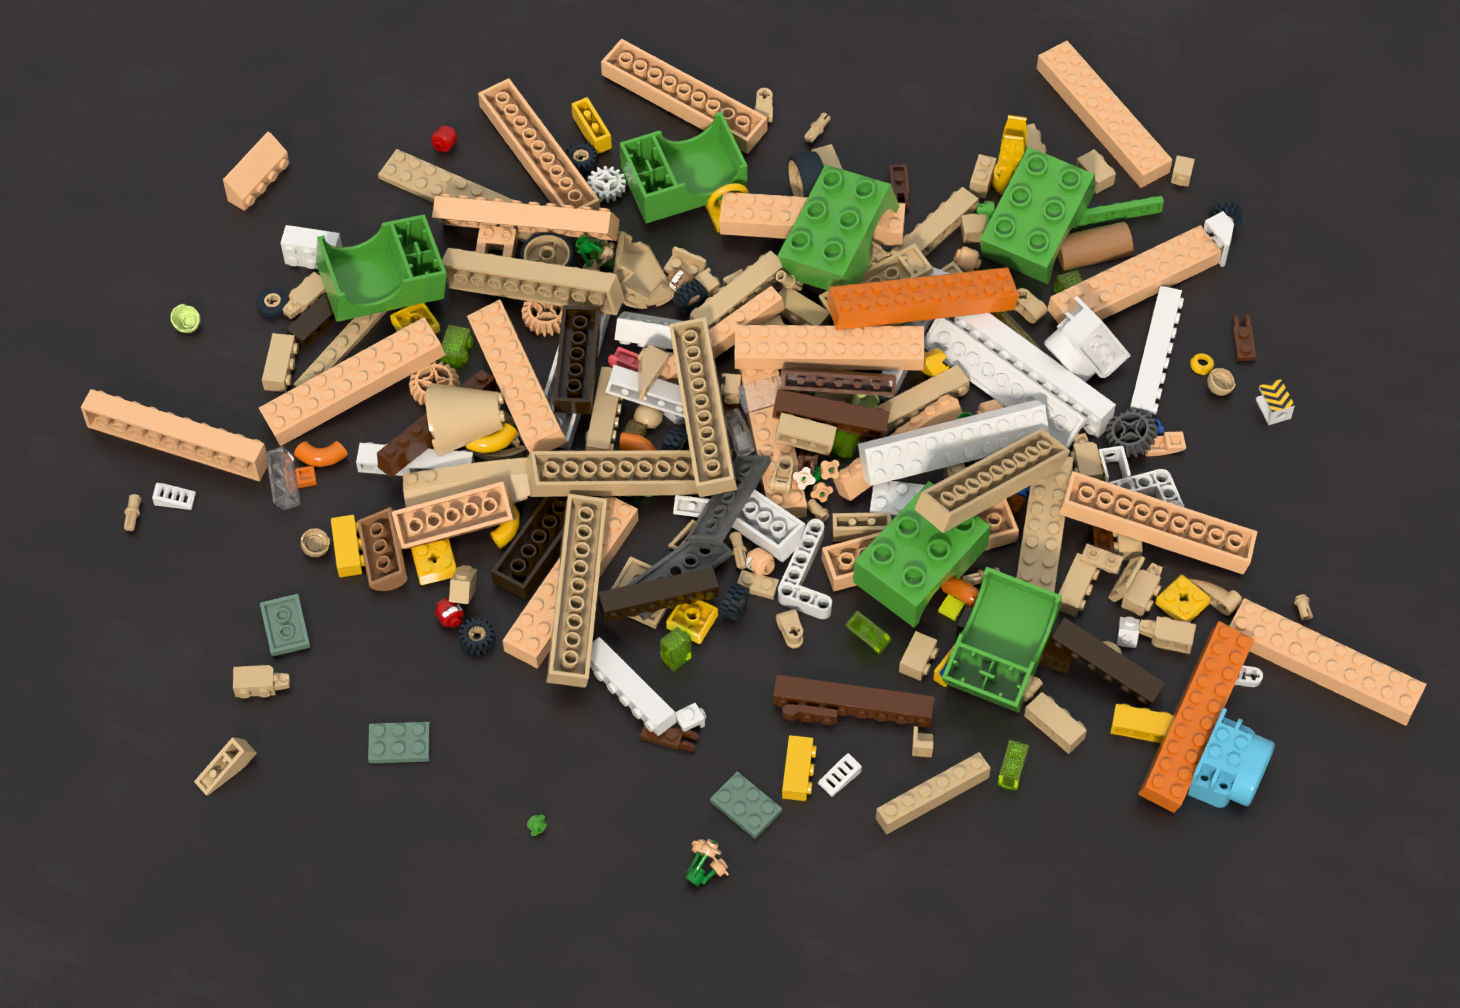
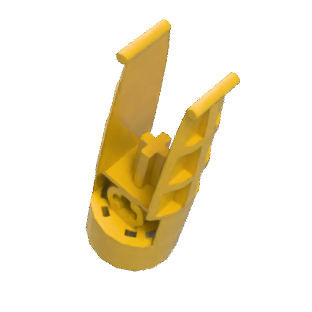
M1008 115L1002 136L998 163L994 167L992 178L994 189L1002 195L1027 149L1026 117Z

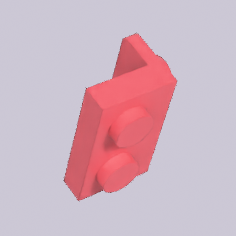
M618 347L614 355L608 357L609 367L613 368V365H617L638 372L639 355Z

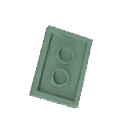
M298 594L260 603L272 657L310 648Z
M429 722L369 724V763L429 761Z
M738 771L710 798V802L754 839L782 813V808Z

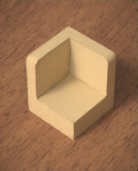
M914 726L912 756L932 757L933 734L918 733V726Z

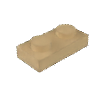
M742 570L737 583L748 587L750 594L774 600L779 580L763 575L758 576L755 573Z

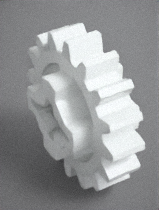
M604 166V169L601 170L598 167L597 172L592 171L591 176H588L587 183L596 196L599 197L600 202L603 199L609 202L611 198L616 201V196L622 197V192H625L626 180L624 179V174H620L619 169L614 171V167L607 169Z

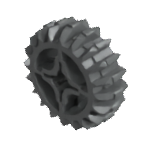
M1135 408L1132 412L1126 409L1124 414L1119 411V417L1113 416V421H1109V427L1106 428V439L1109 441V446H1123L1128 458H1130L1131 454H1134V457L1137 458V453L1140 452L1144 455L1145 449L1150 451V445H1155L1154 439H1157L1158 429L1154 419L1148 413L1145 414L1143 410L1137 412ZM1146 427V432L1144 436L1141 437V433L1143 432V429ZM1122 429L1123 432L1120 434L1121 437L1118 439V433Z

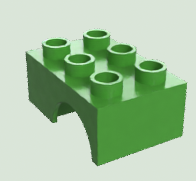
M722 112L715 113L713 122L704 132L688 140H667L662 136L660 130L620 142L621 170L645 223L707 205L711 194L724 185L739 183L747 188V164ZM729 191L733 193H741L740 191ZM723 194L715 202L722 200Z
M1028 147L980 238L982 256L1048 284L1056 257L1066 236L1073 227L1077 228L1095 193V174Z
M825 164L778 254L784 271L787 274L794 275L799 282L829 291L830 287L860 284L871 264L870 247L878 221L888 209H892L895 213L899 209V204L891 184Z
M425 214L382 223L376 235L368 241L352 247H335L326 242L324 235L317 236L316 264L337 322L444 299L447 273Z
M930 481L854 561L853 583L912 627L919 623L926 605L936 591L952 576L955 575L959 579L988 548L991 527L975 515L944 533L938 530L915 510L921 492L934 485Z
M986 567L975 606L964 630L958 636L942 679L949 686L1019 713L1063 604L1062 595Z

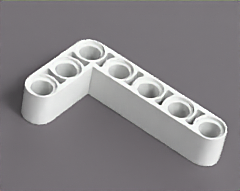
M1158 469L1108 482L1147 496L1155 495L1156 499L1184 507L1171 474L1165 469Z
M812 519L808 522L780 582L778 601L781 605L819 619H827L832 612V599L825 594L802 586L824 538V523L819 519ZM802 599H807V600H809V601L803 602V601H801V600H802Z

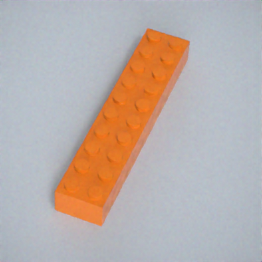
M1007 267L834 286L829 288L827 305L836 330L1015 310L1019 294Z
M1220 621L1213 627L1138 795L1173 813L1182 805L1195 770L1253 644V638Z

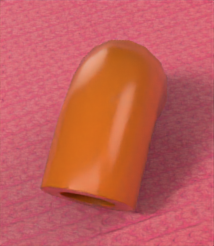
M621 433V451H658L651 441L639 434Z
M305 441L297 446L294 455L307 465L324 467L341 461L348 453L338 441L325 448H315Z
M952 576L941 586L944 593L958 598L969 608H974L980 591L962 578L957 579L955 576Z

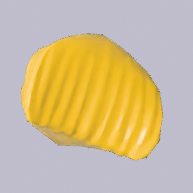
M939 348L924 352V368L921 371L930 377H934L948 370L949 365L945 366L942 363L947 356Z

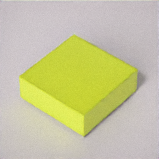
M948 594L939 607L938 612L956 621L965 607V603Z

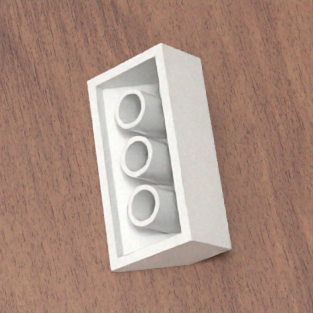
M624 311L617 318L615 340H619L621 344L638 343L640 347H648L650 344L660 350L673 349L669 324L683 321Z
M754 489L732 528L781 562H784L796 550L806 525Z

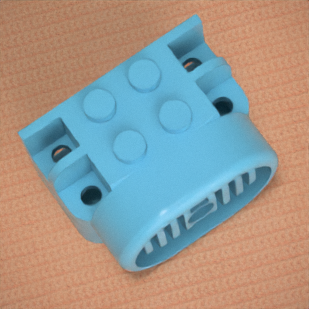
M1223 708L1195 770L1188 795L1219 808L1227 806L1230 800L1244 806H1249L1269 763L1275 743L1256 735L1251 728L1242 725V719L1239 718L1238 722H1234L1225 718L1227 709Z

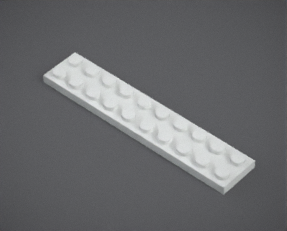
M935 319L924 338L925 349L928 351L935 348L942 350L947 356L943 362L951 368L958 365L972 383L998 402H1001L1005 407L1034 400L1045 404L1049 434L1069 449L1087 417L950 319Z

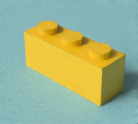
M588 97L572 103V117L588 143L595 147L597 154L611 149V134Z
M354 515L331 518L339 577L362 574V566H365L364 556L360 555L359 550H362V542L357 536L359 530Z
M1116 704L1110 733L1161 743L1174 715L1168 712L1151 711L1148 708H1134L1128 704Z
M789 735L782 799L806 801L807 794H811L812 782H809V776L814 774V764H811V758L816 757L817 747L813 746V738Z

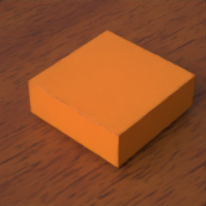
M314 466L295 469L298 488L317 485Z

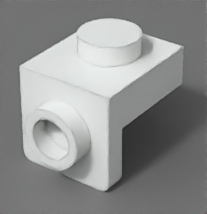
M1120 617L1117 638L1118 646L1136 648L1139 635V619Z
M696 703L675 712L676 720L683 732L697 725L701 728L705 726L706 714L702 708H698Z

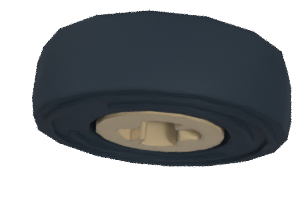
M278 287L263 289L256 299V305L260 314L267 318L283 316V308L289 302L286 291Z

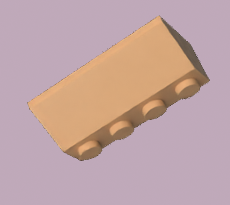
M267 132L223 179L228 202L244 211L254 204L256 198L263 194L268 185L274 182L279 173L289 165L287 151L270 132Z

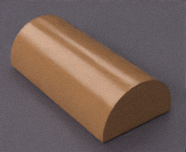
M1125 222L1070 233L1066 236L1057 256L1063 271L1133 256L1132 236Z
M392 507L357 521L369 587L377 591L393 590L402 586L407 581L403 553L392 511H394Z

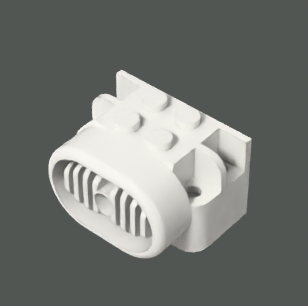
M1076 296L1074 299L1079 306L1071 314L1067 310L1064 312L1067 317L1057 326L1058 329L1044 341V345L1063 366L1086 383L1095 373L1101 378L1108 377L1131 355L1103 321Z

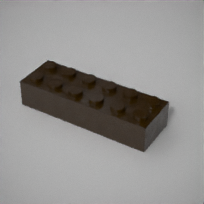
M563 305L553 397L554 413L592 414L601 326L600 307Z
M568 496L544 497L492 569L491 574L494 584L524 600L527 599L561 551L565 507Z

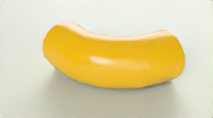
M503 423V429L467 444L466 448L483 454L497 452L506 448L516 438L518 432L510 424Z
M515 503L513 508L517 520L500 524L499 527L490 533L500 549L515 537L520 527V513Z

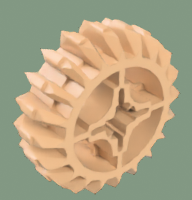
M527 301L523 304L522 320L531 333L536 331L537 336L540 333H543L544 337L548 333L553 336L554 332L560 334L563 307ZM557 309L561 311L559 316L556 314ZM534 311L537 312L536 317L532 315Z
M434 361L433 364L414 372V375L410 377L411 381L409 383L410 393L414 400L419 402L420 406L423 404L426 406V389H428V384L435 383L436 381V384L460 387L459 376L456 374L455 369L451 368L449 364L444 366L442 361L439 364H436Z

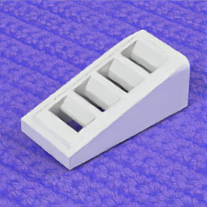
M156 483L152 499L155 506L192 510L196 492L163 483ZM185 496H188L187 502H183Z
M848 753L818 784L833 797L861 773V765ZM841 769L847 774L846 776L840 772ZM834 775H836L841 781L839 782V781L834 777ZM828 780L835 785L834 788L827 782Z

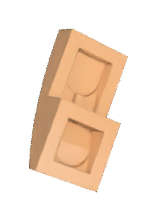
M1164 432L1163 436H1157V439H1154L1155 445H1150V451L1145 449L1146 457L1160 456L1185 450L1186 444L1183 432Z

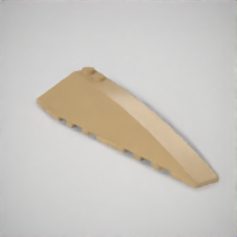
M528 457L478 462L403 474L406 508L499 482H507L512 504L528 499L530 490L525 466Z

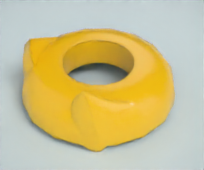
M1199 353L1191 358L1190 366L1197 374L1206 375L1214 369V360L1207 354ZM1198 360H1206L1208 364L1202 366L1198 363Z

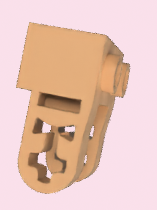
M480 225L476 252L487 254L491 249L502 250L504 257L514 258L518 243L517 230Z

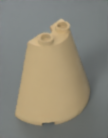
M622 231L617 238L618 243L613 274L618 276L624 295L623 304L633 308L647 309V306L656 305L657 307L667 303L675 297L674 293L676 292L668 287L669 280L650 246L641 241L632 243V236Z
M435 383L427 385V419L429 431H431L434 438L432 439V444L437 456H442L503 429L505 413L504 410H500L501 404H504L502 393Z

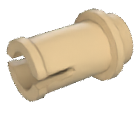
M815 499L807 502V509L816 517L815 519H819L822 522L828 519V510L823 509Z
M1305 594L1295 597L1296 601H1294V604L1298 607L1301 620L1312 619L1313 614L1309 606L1310 599Z
M1033 677L1024 699L1025 702L1033 700V695L1042 687L1043 683L1039 678Z

